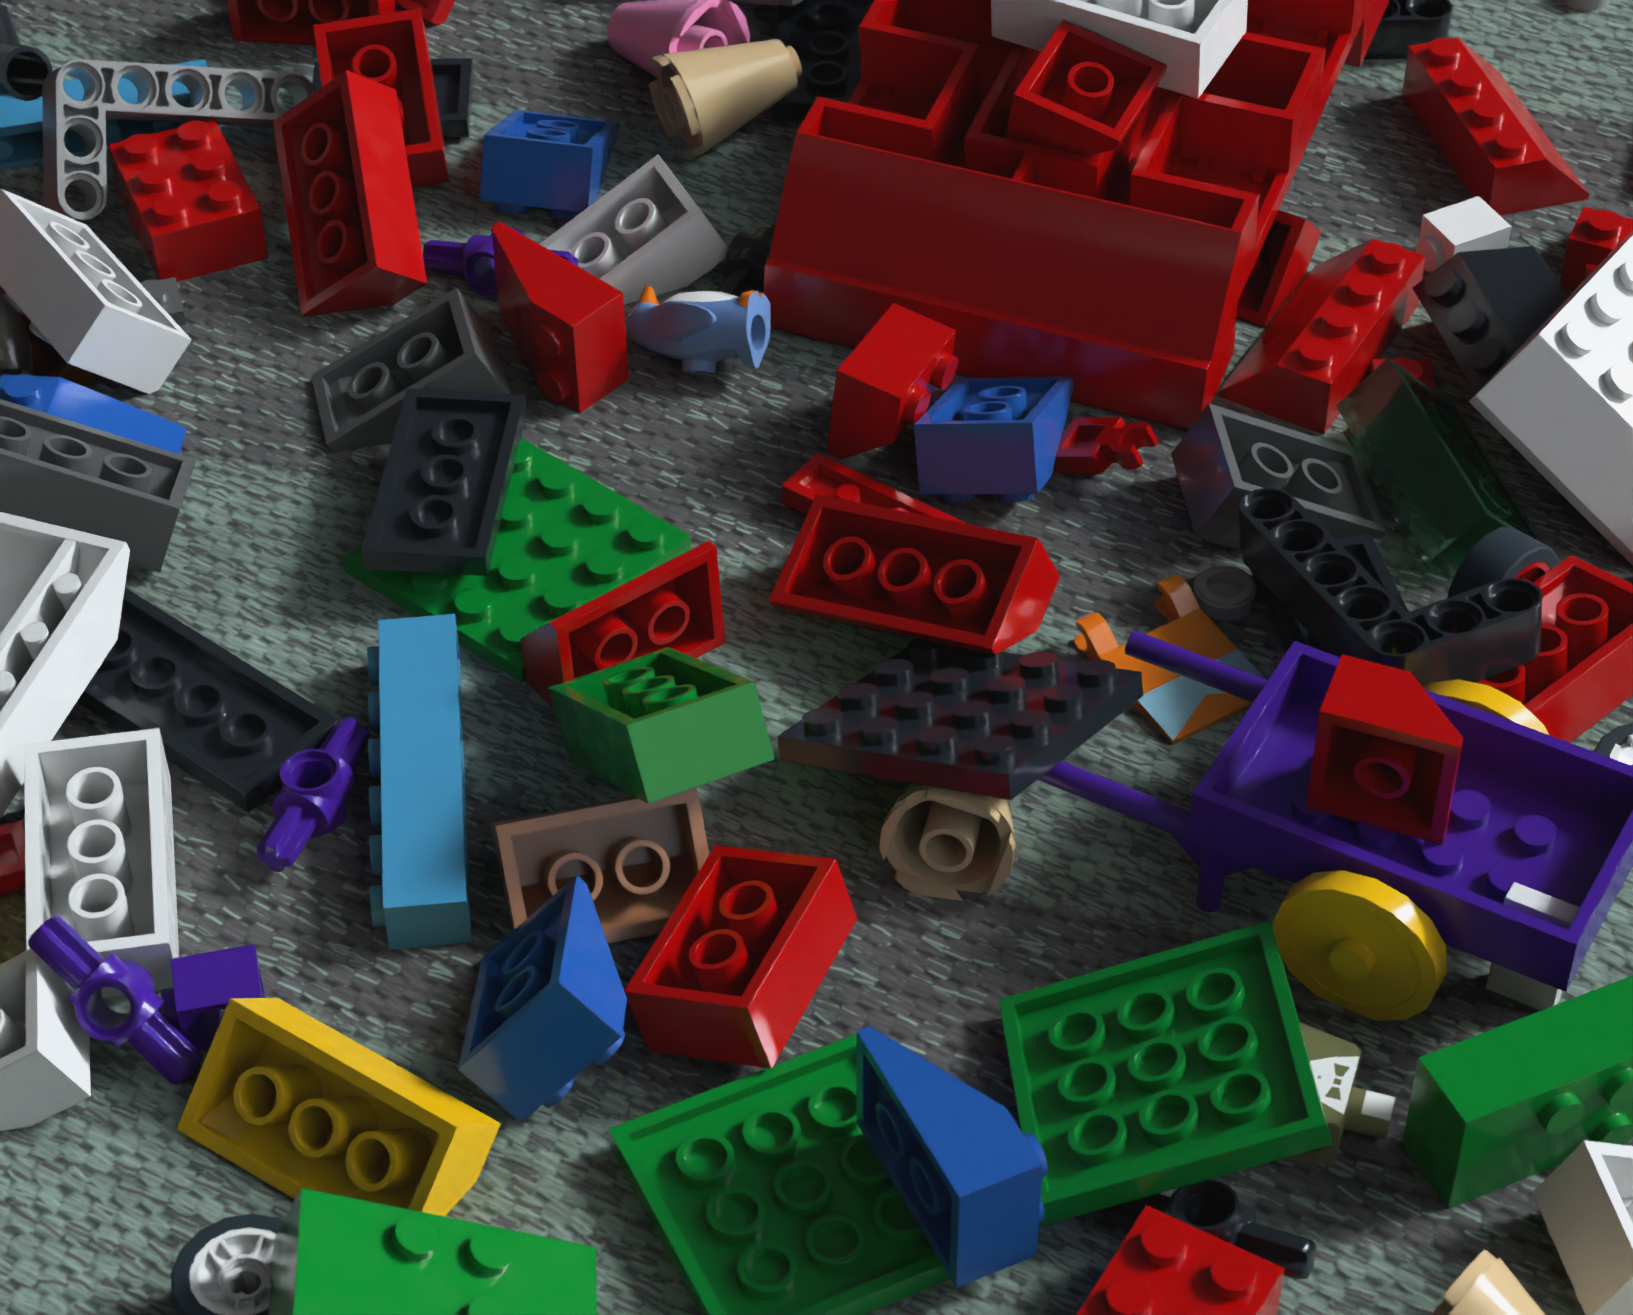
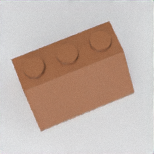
M697 787L650 804L635 796H629L489 823L500 882L512 930H515L572 878L578 875L587 883L608 944L659 934L709 856Z

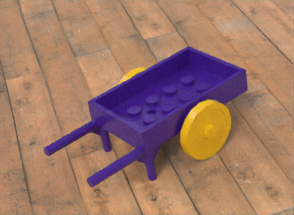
M1134 630L1130 634L1125 647L1126 655L1252 702V705L1192 793L1191 811L1062 760L1037 779L1171 833L1199 867L1197 906L1205 912H1214L1220 908L1225 876L1254 867L1294 883L1273 921V930L1281 957L1286 966L1315 996L1375 1021L1406 1020L1428 1008L1448 971L1446 945L1566 992L1633 866V766L1550 736L1544 724L1518 700L1491 686L1460 679L1433 682L1424 687L1426 692L1463 736L1448 826L1443 844L1306 808L1319 711L1340 657L1297 641L1292 643L1270 678L1266 680ZM1513 883H1519L1580 907L1569 929H1564L1504 905L1505 897Z

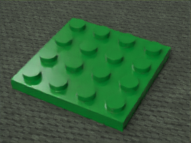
M520 438L488 576L364 569L361 551L363 543L343 557L344 571L416 617L455 614L459 644L523 683L526 680L520 641L522 637L691 550V537L689 534L539 447Z
M1270 920L999 999L1021 1131L1023 1134L1030 1132L1037 1138L1047 1161L1048 1172L1046 1176L1042 1177L1041 1200L1045 1213L1044 1220L1041 1221L1043 1226L1333 1144L1281 953Z
M856 1034L778 1063L772 1069L765 1068L608 1129L610 1147L701 1315H865L950 1280V1277L856 1123Z

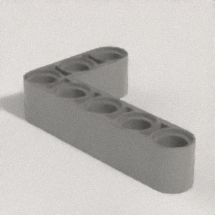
M88 59L70 60L50 72L44 80L42 88L45 207L81 223L101 213L107 199L106 119L186 123L215 118L218 125L274 128L273 121L286 112L280 107L277 100L279 88L290 92L294 99V106L313 94L316 89L304 75L294 72ZM65 75L75 76L82 83L84 88L82 101H76L67 96L63 88ZM120 78L128 79L137 88L138 98L135 105L127 103L119 95L118 81ZM174 81L182 83L189 90L191 101L188 108L179 105L173 98L171 90ZM227 84L236 87L240 91L243 98L241 110L232 108L226 101L225 88ZM66 130L76 131L83 138L85 150L82 157L74 156L65 147L64 134ZM68 184L77 186L84 193L86 204L82 212L74 211L66 203L64 194Z

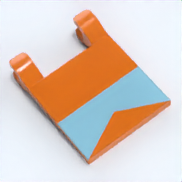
M1172 575L1158 582V590L1164 595L1157 598L1154 605L1170 622L1146 633L1147 635L1265 679L1204 613L1183 577ZM1093 612L1076 620V627L1082 633L1075 636L1073 644L1089 661L1106 660L1113 662L1116 668L1142 672L1143 697L1136 701L1133 706L1172 745L1250 708L1252 702L1126 655V643L1118 645L1109 625L1099 613Z

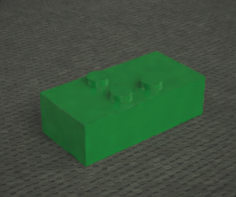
M669 647L548 687L565 748L571 761L647 804L775 760L754 681Z
M1633 975L1418 1057L1402 1145L1448 1209L1560 1165L1584 1140L1626 1145L1633 1138Z
M301 1188L274 1239L268 1315H597L596 1247Z

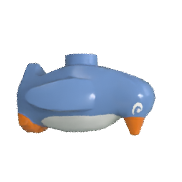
M645 286L637 304L630 310L625 321L626 333L638 345L661 355L682 361V373L692 374L700 371L714 375L716 374L717 362L739 356L747 368L757 369L760 366L770 339V302L764 293L750 290L743 292L739 297L717 291L678 293L659 304L653 287Z

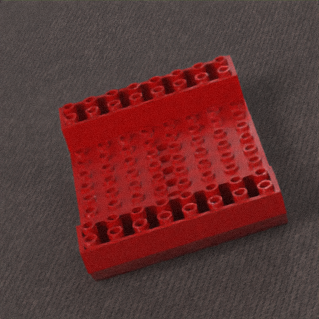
M874 0L859 26L862 79L848 103L818 96L796 132L776 219L770 256L765 263L763 293L770 302L771 328L856 348L890 306L895 303L956 330L953 356L958 357V366L955 373L976 378L1073 376L1074 388L1070 401L1190 429L1208 403L1212 404L1232 359L1235 344L1237 302L1344 64L1355 67L1361 66L1389 0H1248L1246 32L1199 98L1157 86L1119 148L1090 156L1005 138L1013 94L1042 51L992 37L991 0Z

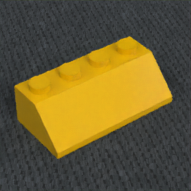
M230 998L177 1130L293 1199H296L301 1188L445 1217L477 1182L501 1123L279 998Z

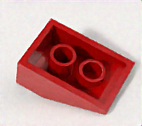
M499 221L492 225L499 313L542 394L552 403L558 404L562 402L578 413H581L629 380L623 292Z

